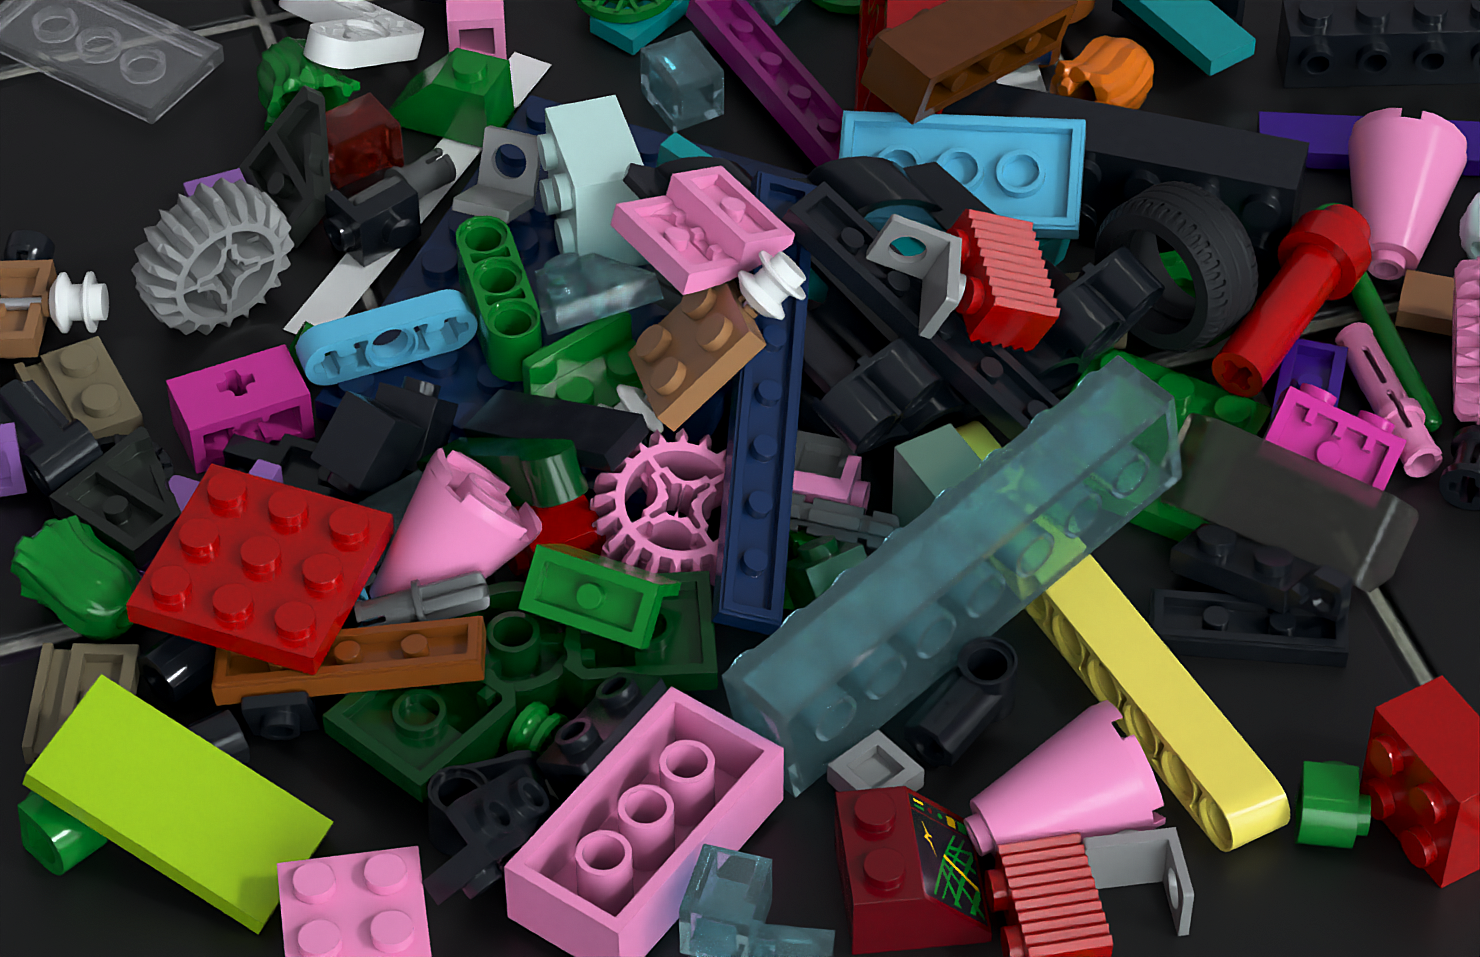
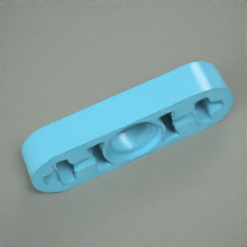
M451 289L440 290L313 326L299 338L296 344V354L307 378L312 383L324 386L333 385L459 349L474 337L478 322L466 297L461 292ZM418 326L420 330L415 332L414 327ZM393 329L401 330L400 335L392 342L384 345L373 344L380 334ZM359 343L360 348L356 349L354 344Z

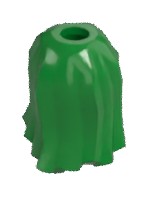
M285 37L280 42L271 44L268 50L262 52V61L257 66L258 99L267 112L264 130H269L304 85L322 92L325 97L326 121L335 131L339 130L344 126V118L349 107L348 97L353 92L360 90V82L346 77L338 68L324 66L306 58L303 55L306 39Z
M76 515L62 520H57L56 518L47 520L32 537L22 536L15 544V555L12 559L10 572L20 579L21 596L37 600V603L53 610L59 619L76 633L82 634L90 641H114L128 632L135 624L128 620L126 603L141 580L140 574L132 562L101 542L94 535L91 526L81 523Z

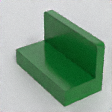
M562 543L537 544L518 609L638 649H646L650 645L663 597L678 596L681 582Z

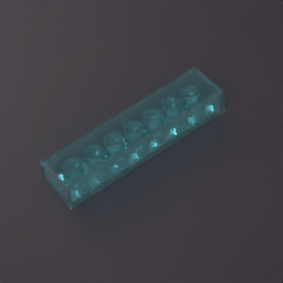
M1117 355L1099 371L1088 373L1079 382L1076 389L1053 408L1043 410L1037 414L1030 422L1028 428L1006 446L990 452L981 462L980 466L954 488L950 487L942 491L934 499L931 506L907 526L897 528L891 532L883 541L881 547L856 567L848 568L839 574L831 587L808 606L792 612L784 620L781 627L756 648L744 651L733 661L730 668L721 675L735 722L784 748V789L796 798L827 772L830 762L878 730L958 663V653L964 644L971 639L994 634L1182 478L1174 396Z

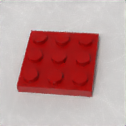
M211 463L126 603L128 620L142 626L315 676L394 534L393 514Z

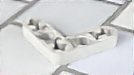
M279 0L278 5L281 8L313 23L310 25L303 55L313 62L332 68L353 69L414 60L418 57L424 28L413 21L366 0Z

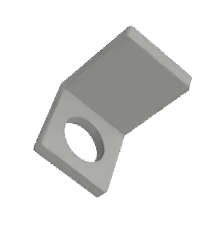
M492 125L486 127L478 182L475 186L453 198L452 210L474 215V217L486 215L497 217L508 224L535 206L541 164L537 136ZM501 145H515L524 153L526 168L521 176L515 178L508 177L497 168L495 156Z
M892 214L867 249L866 259L922 279L918 335L932 339L962 299L966 286V275L960 273L962 238L897 214ZM912 237L923 242L926 249L915 256H904L894 252L889 245L897 238Z
M1176 827L1145 831L1129 829L1111 835L1086 837L1083 839L1082 844H1084L1085 854L1088 857V865L1091 866L1095 888L1103 889L1163 881L1177 935H1189L1194 891Z

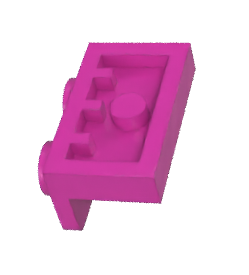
M1302 383L1299 390L1292 386L1287 387L1281 392L1276 402L1278 407L1254 458L1366 511H1374L1407 440L1392 434L1395 425L1376 414L1360 410L1356 417L1334 407L1337 398L1319 387L1307 383Z

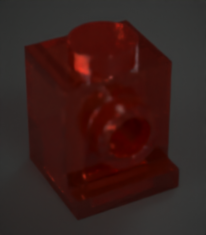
M371 92L326 112L330 180L338 189L385 167L398 166L401 168L404 166L401 124Z

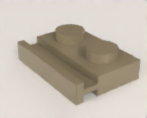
M99 336L40 355L41 362L25 367L23 362L14 364L16 378L19 381L33 380L69 422L75 418L80 420L95 439L114 434L129 435L139 426L144 427L142 413Z
M43 643L22 742V751L26 764H33L101 674L136 696L140 676L137 657L141 655L139 645L73 643L72 649L66 650L54 649L53 643Z

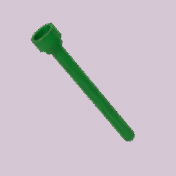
M1340 203L1325 204L1316 208L1315 210H1324L1326 207L1330 205ZM1365 272L1350 294L1363 320L1372 328L1375 339L1388 362L1392 365L1408 397L1417 400L1426 415L1424 425L1428 432H1435L1442 425V416L1367 272Z

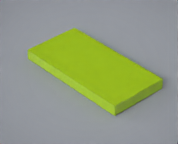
M102 674L27 771L22 783L258 935L280 904L277 863L310 859L333 824V821Z

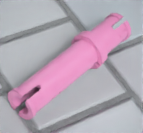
M1361 322L1344 327L1338 333L1335 342L1338 346L1348 347L1346 363L1354 375L1359 388L1364 393L1374 413L1395 425L1392 434L1407 440L1399 457L1404 465L1403 468L1406 474L1410 477L1419 478L1433 473L1442 463V452L1434 443L1424 425L1426 415L1420 403L1414 398L1408 397L1392 365L1388 362L1375 339L1372 328L1368 324Z

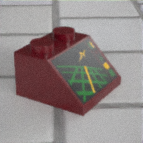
M906 786L835 793L834 845L852 955L992 942V931L977 852L966 831L964 818Z

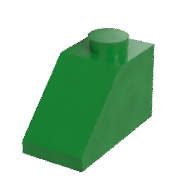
M456 48L409 81L385 114L386 122L482 147L486 127L492 125L506 128L515 115L509 60Z

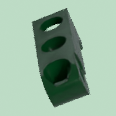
M460 437L442 447L446 458L452 450L460 452L501 478L511 487L506 496L513 506H522L526 501L530 506L538 508L553 507L572 501L585 494L589 489L586 478L581 473L577 461V450L572 440ZM436 451L416 461L421 477L428 461Z

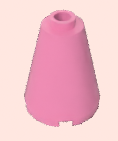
M1386 108L1368 113L1356 121L1352 128L1348 141V157L1353 209L1362 214L1370 226L1371 237L1369 244L1372 259L1367 270L1379 279L1395 280L1405 276L1406 269L1416 270L1467 163L1466 137L1453 123L1434 113L1422 111L1420 120L1401 117L1402 108Z
M443 448L437 449L428 461L370 588L369 595L372 599L411 588V581L417 579L421 585L473 571L482 572L485 579H487L537 538L542 531V522L526 501L519 510L511 505L510 500L506 496L511 487L483 465L454 450L446 458Z
M1105 700L1091 705L970 800V808L973 815L964 819V825L974 848L981 857L991 853L995 859L996 844L1076 832L1081 834L1082 842L1086 837L1111 835L1129 829L1138 831L1153 830L1165 824L1166 818L1154 812V810L1164 806L1151 766L1134 734L1126 738H1120L1112 722L1123 718V716L1112 703Z

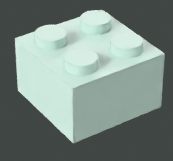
M616 95L545 108L546 134L537 136V146L544 171H548V179L540 180L539 186L546 215L556 214L557 220L554 221V228L560 254L562 256L571 254L579 278L650 264L610 225L616 204L640 200L623 182L627 166L630 163L644 166Z

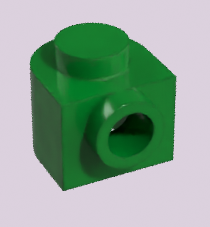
M1304 761L1294 799L1295 843L1352 849L1356 835L1367 836L1371 818V796L1359 794V766L1348 765L1341 761H1325L1322 763Z
M31 791L26 799L17 805L23 847L53 874L62 875L108 841V838L34 791Z

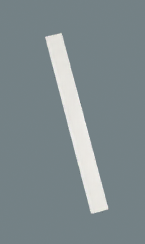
M517 52L512 54L508 60L510 62L515 109L552 64ZM442 138L435 148H441L443 155L448 154L456 168V178L453 182L419 199L420 223L426 219L482 151V147L447 138ZM401 248L396 249L366 267L360 265L351 255L346 253L283 330L297 334L305 321L316 326L345 317Z

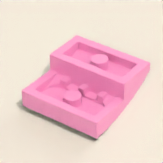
M722 166L672 174L666 195L616 204L610 224L682 295L723 284L737 278L740 270L749 272L762 265L759 257L760 251H766L774 257L779 251L782 252L792 245L795 233Z

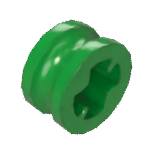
M541 702L529 704L519 714L510 730L507 740V752L531 750L542 755L555 741L554 738L557 731L570 720L561 713L550 715L549 708Z

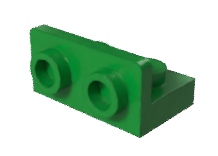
M619 307L600 318L591 320L584 327L549 346L538 349L532 355L525 358L522 362L524 393L594 406L602 403L614 408L620 402L616 390L618 385H628L642 390L643 386L628 354L636 345V342L632 339L631 314L623 307Z

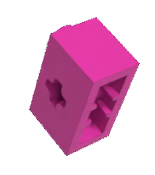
M285 344L166 380L172 422L196 474L207 471L211 463L219 466L225 465L223 450L234 433L268 444L270 440L281 441L285 433L303 439L316 437L310 392Z

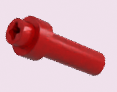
M1333 204L1324 210H1312L1299 217L1279 245L1278 260L1281 269L1212 361V373L1216 381L1225 390L1241 397L1256 396L1325 301L1338 300L1351 293L1369 268L1372 259L1369 244L1371 230L1362 214L1347 205Z

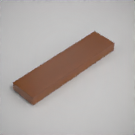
M483 616L341 629L315 676L216 647L211 690L216 706L240 704L243 697L303 691L307 692L310 697L481 681L485 677L486 628Z

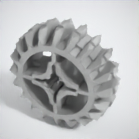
M221 177L212 187H208L200 182L194 194L189 197L178 193L177 204L169 211L159 209L161 220L158 224L144 228L148 241L134 249L139 261L131 270L136 277L137 284L135 288L140 293L141 300L160 322H165L170 328L179 329L185 335L195 330L208 335L216 324L220 323L230 327L234 318L240 315L248 318L249 309L256 303L266 304L264 295L270 288L281 286L277 274L286 270L291 265L286 254L291 251L294 243L289 237L291 226L286 221V216L266 192H261L257 187L247 184L242 179L230 183Z

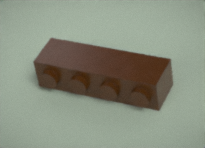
M948 0L930 10L927 8L922 9L911 20L893 29L885 28L873 38L867 49L866 54L869 60L860 83L914 125L1058 48L1078 1Z

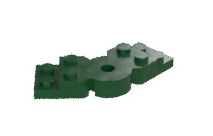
M709 571L655 573L681 582L678 596L663 597L650 645L646 649H638L518 609L525 581H507L488 585L490 606L487 609L455 617L483 616L486 628L484 680L349 693L323 714L324 731L423 803L428 798L427 786L430 779L439 770L449 766L466 765L493 759L507 749L508 736L515 720L533 702H541L550 709L561 701L566 700L582 712L596 696V690L600 684L617 672L661 676L667 686L665 692L671 686L679 691L718 689L714 622H711L712 598Z

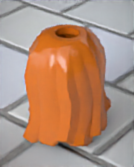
M1104 35L1093 39L1074 60H1058L1055 68L1056 74L1051 79L1049 91L1052 94L1138 110L1153 86L1154 63L1147 51L1133 40Z

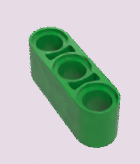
M488 215L475 216L465 220L456 231L459 284L477 319L478 327L476 334L489 370L501 380L509 382L523 381V360L542 348L540 311L508 225L497 217Z

